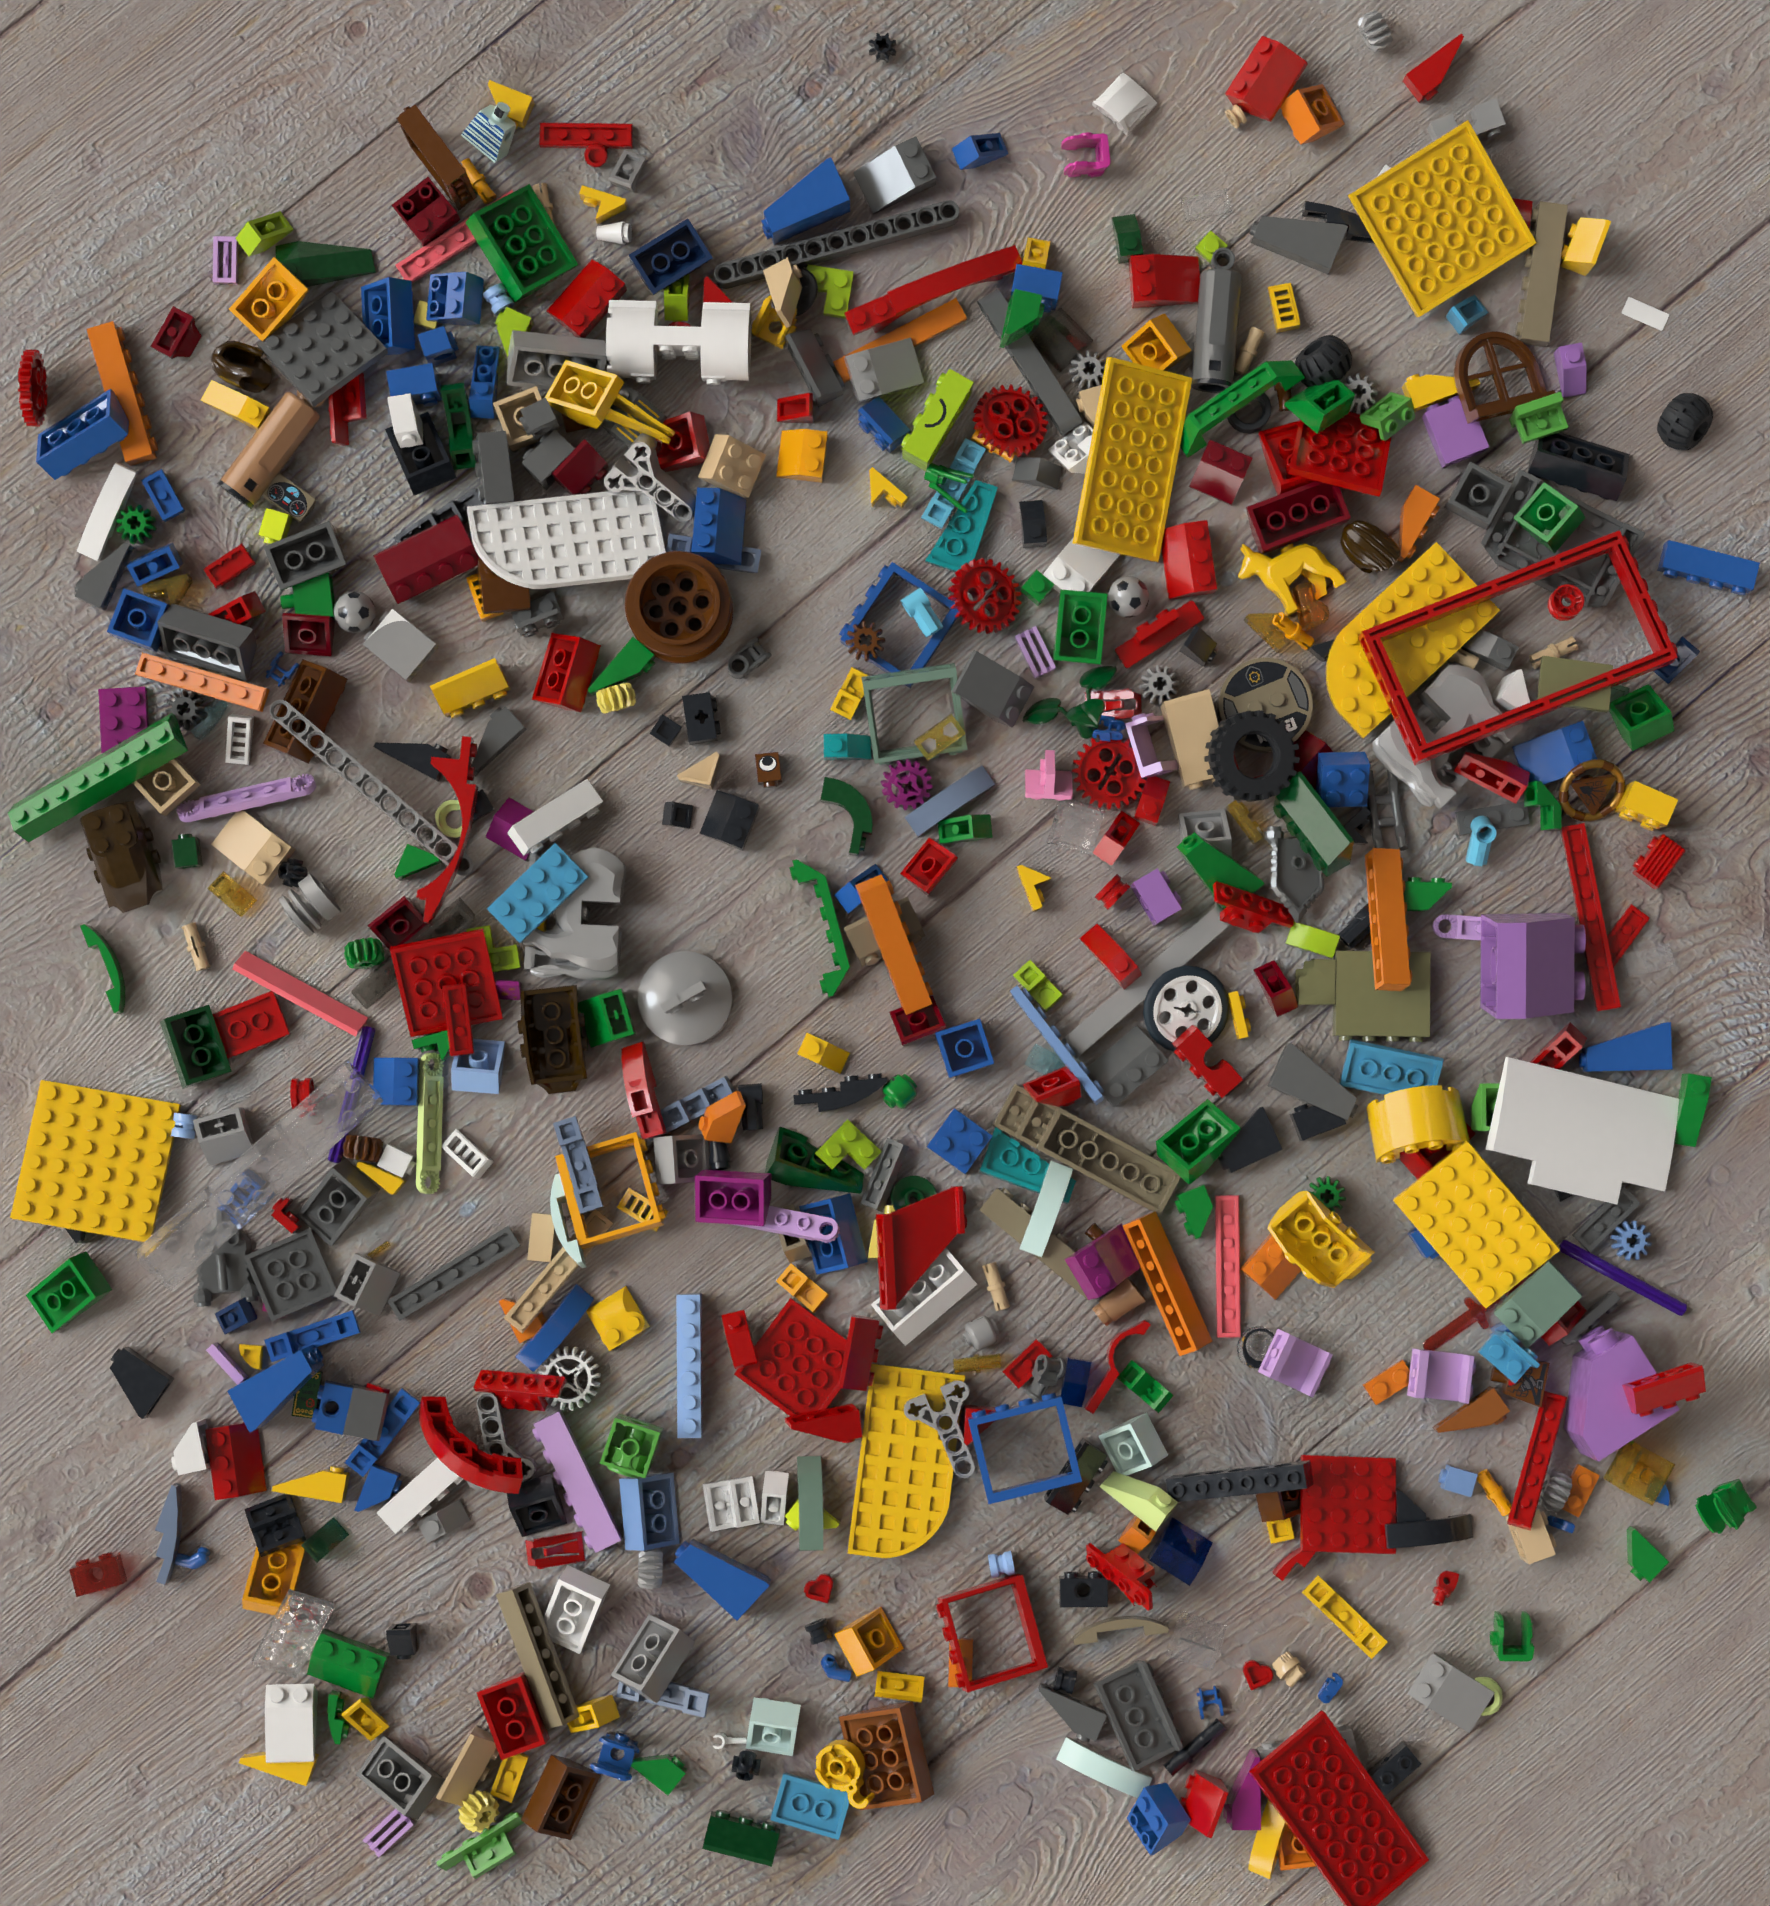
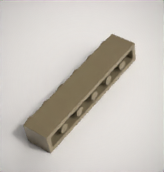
M1540 201L1536 208L1532 209L1531 222H1534L1533 231L1530 232L1536 244L1530 247V254L1527 253L1525 257L1524 267L1528 268L1527 276H1523L1521 290H1524V298L1520 299L1518 306L1521 320L1517 322L1515 328V336H1518V339L1526 345L1546 347L1550 341L1568 205Z
M1004 1187L1001 1191L996 1188L979 1210L1021 1244L1031 1219L1030 1214L1033 1211L1023 1203L1018 1206L1012 1201L1014 1195ZM1051 1233L1042 1257L1034 1256L1087 1299L1064 1260L1079 1249L1076 1248L1073 1251L1067 1246L1069 1241L1060 1233H1057L1056 1236Z
M527 1582L513 1586L496 1594L545 1729L562 1726L580 1717L531 1583Z

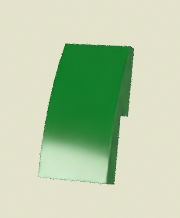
M332 1690L328 1697V1722L334 1743L340 1745L344 1738H348L350 1724H346L347 1720L338 1715V1713H342L344 1707V1699H341L342 1692Z

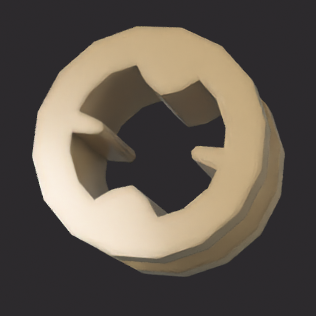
M1234 105L1232 110L1228 109L1225 113L1229 122L1237 129L1240 127V123L1245 124L1247 119L1238 105Z

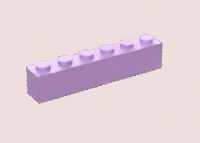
M562 1410L535 1422V1428L532 1429L533 1434L538 1442L542 1441L546 1449L543 1451L544 1457L548 1464L552 1462L556 1470L553 1472V1475L558 1485L562 1484L566 1491L563 1495L568 1506L573 1505L576 1512L574 1519L578 1527H583L586 1532L584 1539L588 1548H593L595 1553L621 1541L623 1537Z

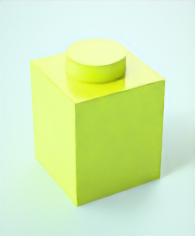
M266 508L258 534L264 539L263 543L269 545L287 538L293 518L289 514Z

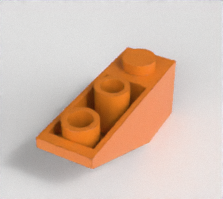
M1418 485L1413 487L1401 507L1398 545L1400 549L1398 561L1403 562L1406 557L1411 558L1417 548L1413 545L1417 537L1422 539L1428 529V526L1425 525L1429 517L1433 519L1440 509V506L1437 505L1440 498Z

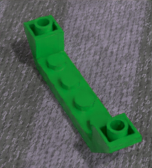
M1292 360L1264 362L1187 416L1184 422L1180 448L1189 458L1207 445L1202 437L1204 433L1277 383L1287 391L1305 378Z
M797 859L792 860L793 866L789 867L792 880H797L799 885L817 880L818 884L813 885L816 897L822 898L824 907H820L822 920H828L830 929L825 930L829 944L834 943L836 952L832 953L834 965H840V970L822 974L824 979L819 980L822 993H828L830 998L835 995L850 966L826 876Z

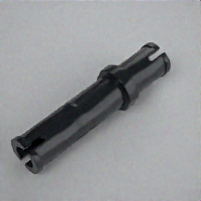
M1216 1718L1214 1722L1199 1733L1168 1762L1164 1763L1163 1766L1174 1777L1186 1764L1194 1762L1193 1758L1226 1731V1728Z

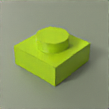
M1210 230L1195 247V251L1211 263L1213 253L1219 248H1227L1228 245Z

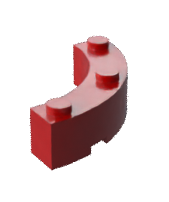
M422 1396L418 1411L421 1429L428 1445L439 1460L452 1472L472 1484L492 1491L519 1494L523 1480L521 1458L507 1457L495 1453L490 1455L478 1449V1445L469 1440L463 1433H459L453 1425L446 1397Z

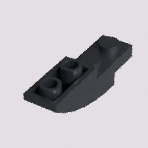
M882 1073L868 1074V1079L859 1080L858 1075L846 1076L844 1081L840 1082V1091H836V1087L822 1088V1093H812V1089L798 1090V1095H793L794 1105L818 1103L819 1112L843 1108L857 1103L878 1091L887 1083V1077L882 1078Z

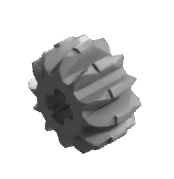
M1374 10L1359 18V31L1369 50L1375 53L1382 51L1391 44V32L1381 13Z
M1087 350L1085 358L1081 353H1078V361H1071V365L1074 368L1069 369V374L1075 375L1071 380L1072 383L1080 381L1079 389H1082L1084 384H1087V389L1092 388V384L1095 387L1101 385L1100 381L1103 380L1105 369L1103 365L1106 363V359L1097 360L1099 357L1098 352L1094 354V357H1090L1091 352ZM1085 367L1093 368L1092 375H1089V372L1087 374L1084 373Z
M1356 374L1354 379L1348 376L1346 378L1347 383H1343L1353 393L1355 390H1360L1359 394L1363 393L1360 398H1356L1355 395L1350 411L1355 408L1356 414H1360L1361 408L1366 411L1370 408L1369 405H1374L1376 400L1373 397L1378 395V391L1371 390L1375 387L1376 383L1371 382L1368 384L1369 376H1365L1361 380L1360 374Z
M1156 665L1155 673L1152 669L1148 668L1146 670L1148 676L1142 675L1140 678L1146 684H1141L1139 689H1147L1142 697L1147 698L1151 695L1150 704H1153L1155 699L1158 698V704L1162 705L1164 702L1163 697L1168 701L1172 699L1170 694L1177 695L1178 693L1172 687L1179 686V681H1171L1176 676V673L1173 672L1168 676L1169 667L1167 666L1161 672L1160 666ZM1157 680H1161V684L1163 682L1165 684L1161 691L1157 690L1158 687L1154 688L1153 686Z
M1550 1470L1546 1474L1538 1504L1550 1511L1558 1512L1561 1510L1571 1494L1572 1478L1560 1471Z
M650 1549L640 1551L638 1556L639 1587L646 1589L660 1588L663 1576V1554L661 1550Z

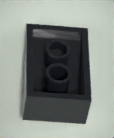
M428 411L420 414L423 425L422 445L400 448L393 426L385 429L414 496L457 478Z

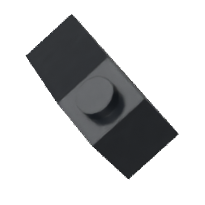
M375 742L373 746L377 750L439 782L442 773L431 765V757L451 759V756L446 754L448 749L437 743L433 747L429 744Z

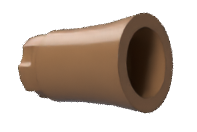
M1128 1277L1102 1298L1099 1304L1092 1309L1107 1327L1133 1308L1146 1302V1299Z

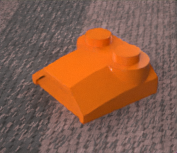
M1286 1824L1278 1849L1280 1870L1316 1867Z

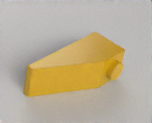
M1419 374L1408 377L1406 379L1407 382L1402 386L1404 395L1412 398L1414 412L1458 395L1455 379L1449 376L1426 374L1420 377ZM1479 379L1469 381L1471 390L1477 389L1480 385Z
M211 380L201 398L202 402L255 430H258L271 413L269 407Z
M330 1466V1469L272 1486V1491L343 1503L346 1500L350 1473L344 1472L345 1468Z
M265 1751L244 1754L240 1758L239 1763L307 1786L312 1778L319 1754L315 1753L314 1762L266 1763Z

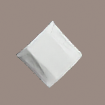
M1122 73L1102 95L1093 101L1092 105L1095 108L1098 106L1097 109L1103 115L1109 117L1117 125L1118 129L1127 136L1157 105V102L1125 73Z

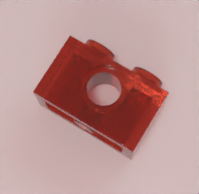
M112 1552L98 1555L99 1560L90 1562L89 1558L75 1562L76 1566L69 1569L76 1597L127 1582L121 1555L113 1556ZM94 1567L102 1570L103 1576L101 1579H97L93 1575Z

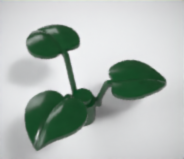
M1116 666L1095 667L1081 676L1079 680L1080 686L1086 688L1087 701L1071 708L1067 712L1063 707H1060V699L1046 698L1036 702L1026 711L1023 716V723L1044 724L1053 720L1058 715V712H1061L1071 722L1072 726L1077 727L1081 738L1093 737V731L1098 730L1105 704L1101 699H1091V690H1099L1107 686L1116 675Z

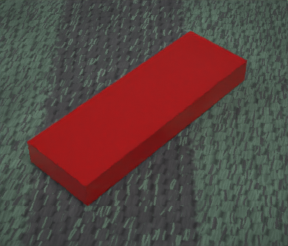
M1632 904L1628 906L1607 935L1613 968L1650 919V917Z
M466 983L442 985L450 1056L473 1054L474 1046Z

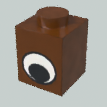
M779 753L755 754L758 784H763L764 788L777 787V783L782 782Z

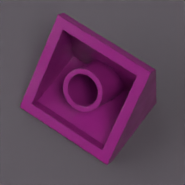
M509 797L494 815L485 838L526 861L531 852L523 856L508 835V831L514 824L534 811Z

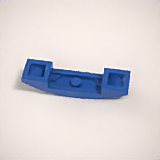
M575 1284L562 1299L560 1306L535 1336L527 1341L515 1357L534 1372L570 1333L589 1308L594 1298L578 1284Z
M354 1310L265 1339L264 1341L271 1362L289 1357L308 1346L313 1345L316 1348L361 1332Z
M401 1388L386 1410L380 1441L363 1439L344 1463L364 1477L421 1402Z

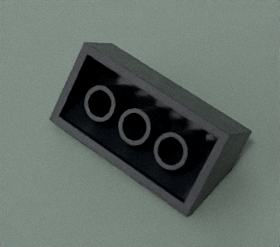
M1559 432L1535 441L1529 460L1528 473L1537 478L1554 481L1558 485L1576 488L1580 492H1588L1606 500L1617 501L1627 480L1630 454Z

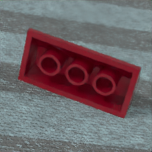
M1318 481L1246 507L1251 532L1261 554L1345 524L1351 518L1340 488Z
M458 514L373 555L397 604L478 566V559H480Z

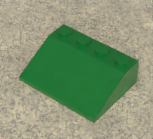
M530 184L478 210L465 222L514 303L533 294L579 265Z

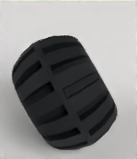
M1334 335L1320 337L1307 345L1295 360V365L1305 377L1301 382L1306 387H1311L1333 380H1341L1352 366V354L1348 345Z
M1693 393L1679 394L1669 402L1659 418L1657 432L1661 440L1668 447L1676 450L1686 451L1692 449L1703 439L1713 420L1712 408L1699 395Z

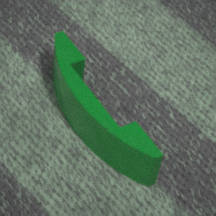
M83 924L80 927L88 948H99L114 986L113 989L105 991L112 1010L115 1014H121L124 1012L126 994L120 963L104 937L90 925Z

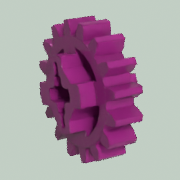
M906 759L905 764L897 760L896 767L891 764L889 765L890 773L883 772L886 780H882L881 785L886 788L882 790L884 796H887L886 800L888 803L894 801L893 805L895 808H898L901 804L904 810H907L908 805L916 809L917 802L924 804L923 796L930 797L927 789H931L932 784L927 781L932 778L929 773H926L927 769L925 766L919 768L920 764L917 760L913 765L909 759ZM917 775L921 777V785H919V783L916 782L918 778ZM910 781L911 785H906L903 788L902 784H907ZM892 784L897 787L896 794L892 792Z

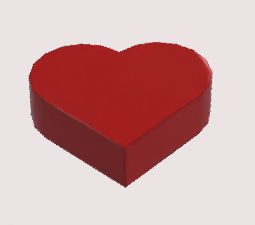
M823 1573L817 1576L816 1580L808 1581L804 1586L805 1595L812 1600L829 1603L833 1587L832 1577Z
M1248 1660L1244 1663L1242 1670L1251 1691L1272 1681L1273 1671L1269 1666L1259 1665L1255 1660Z

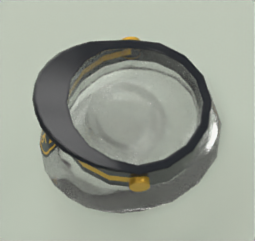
M1261 1326L1251 1327L1244 1331L1237 1343V1354L1240 1361L1249 1368L1259 1369L1275 1336L1273 1332Z

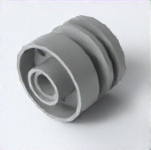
M309 874L298 883L302 891L301 895H298L292 889L288 891L293 900L292 902L284 895L279 898V902L287 917L309 937L315 933L309 923H312L317 929L322 927L317 918L319 915L330 921L341 912L339 906L334 901L336 900L334 895L323 882H319L312 874Z

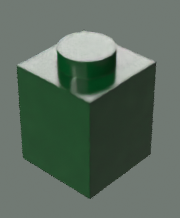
M180 834L178 839L172 840L175 868L203 867L199 838L192 837V834Z

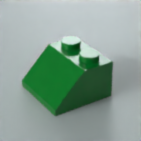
M1018 289L1014 290L1008 303L999 347H1007L1031 332L1034 324H1039L1045 304L1041 303L1042 295Z
M1544 482L1515 515L1514 520L1539 543L1553 553H1556L1586 517L1579 506Z
M1649 684L1610 702L1609 712L1621 737L1632 751L1674 732L1672 712Z

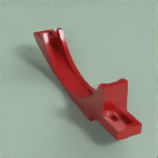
M1013 245L956 264L890 290L882 297L844 312L853 336L871 328L877 333L904 314L945 294L971 285L1001 280L1003 276L1016 270V264L1022 265L1023 262L1016 246Z
M462 736L460 759L431 757V765L446 777L456 793L461 809L462 831L458 848L447 868L434 881L417 890L416 897L419 900H426L423 920L426 924H432L443 905L459 870L472 829L479 788L476 784H470V781H474L475 767H471L472 757L476 758L477 744L474 743L472 737Z

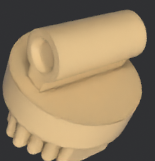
M1289 1651L1278 1657L1272 1664L1277 1672L1276 1675L1280 1680H1285L1289 1687H1293L1306 1673L1300 1667L1301 1662L1298 1658L1293 1657Z

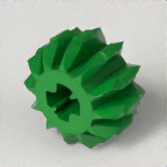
M129 505L128 513L123 510L120 511L124 517L123 519H116V522L121 525L117 528V532L123 533L121 538L124 541L129 539L130 543L135 545L137 540L144 544L145 536L149 539L153 538L149 531H156L157 528L151 525L156 521V518L150 516L151 511L149 509L143 511V506L138 505L136 509ZM136 520L141 523L140 527L136 526L137 529L132 527L134 522L137 523Z
M377 938L356 939L344 947V958L349 968L357 970L373 968L384 961V947H382V942Z
M1326 1176L1325 1183H1323L1321 1177L1316 1178L1318 1186L1314 1183L1309 1184L1310 1188L1314 1190L1310 1193L1319 1199L1331 1212H1335L1333 1206L1339 1210L1343 1208L1338 1203V1200L1346 1201V1197L1339 1196V1193L1344 1192L1345 1188L1340 1187L1336 1189L1339 1185V1180H1335L1331 1184V1177ZM1327 1189L1329 1190L1328 1194H1331V1199H1327L1326 1203H1324V1199L1320 1198V1195L1325 1193Z

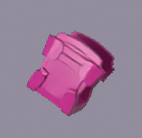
M1085 132L1066 137L1062 141L1061 149L1095 148L1096 162L1076 161L1069 163L1064 168V175L1068 177H1081V175L1088 174L1091 178L1103 175L1105 169L1110 165L1109 143L1106 134Z

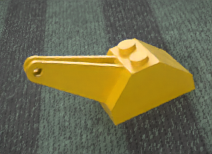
M565 360L545 396L550 407L577 423L597 429L603 420L607 419L652 436L667 444L671 441L668 436L673 437L675 434L671 428L660 423L618 394L624 384V381L618 375ZM614 404L647 425L610 409V407Z

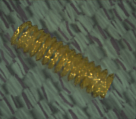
M388 1241L384 1242L375 1250L373 1249L369 1252L368 1257L373 1259L379 1252L381 1253L386 1247L391 1246Z

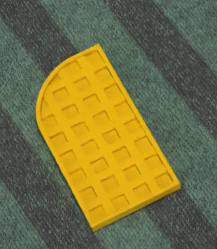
M1437 542L1339 632L1329 651L1326 663V684L1331 702L1338 714L1362 739L1382 722L1391 711L1358 639L1361 632L1477 586ZM1490 599L1382 642L1406 697L1412 694L1500 611Z
M871 1364L870 1372H875L872 1386H868L847 1554L877 1558L901 1556L926 1543L943 1523L949 1508L953 1468L938 1431L920 1420L913 1421L908 1419L904 1414V1405L908 1400L925 1394L930 1408L933 1411H941L944 1409L946 1402L940 1386L956 1380L964 1382L965 1375ZM958 1384L955 1385V1390L951 1394L946 1395V1397L950 1395H957L958 1398L962 1397L964 1387L960 1388ZM911 1403V1408L907 1411L909 1414L913 1413L914 1416L919 1415L918 1410L926 1406V1404L916 1406L914 1403ZM959 1413V1417H958V1420H957L958 1426H959V1421H960V1413ZM942 1416L939 1419V1426L942 1429L951 1427L952 1419L949 1416ZM952 1438L948 1442V1448L951 1451H956L957 1438Z

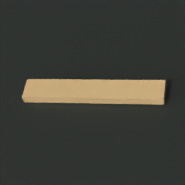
M596 1209L585 1220L589 1238L607 1233L613 1225L609 1219ZM575 1233L570 1238V1241L577 1239ZM595 1246L582 1249L584 1258L587 1257ZM562 1247L504 1317L508 1323L522 1334L579 1266L566 1252L564 1247Z

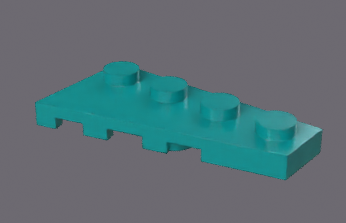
M975 480L961 503L968 512L965 514L960 509L956 511L931 553L926 558L925 563L956 572L958 569H961L962 565L975 559L998 487Z
M995 1127L979 1172L1039 1194L1049 1163ZM1071 1177L1062 1201L1066 1204L1070 1201L1076 1180Z

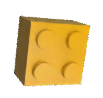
M1633 781L1625 785L1624 795L1614 811L1620 813V818L1630 822L1636 820L1641 823L1640 826L1642 828L1653 831L1668 825L1678 799Z

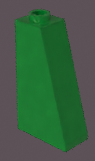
M1195 832L1185 837L1177 846L1179 852L1213 897V884L1216 881L1250 893H1254L1264 885V882L1254 872ZM1219 904L1223 909H1225V908L1227 907V906H1224V905Z

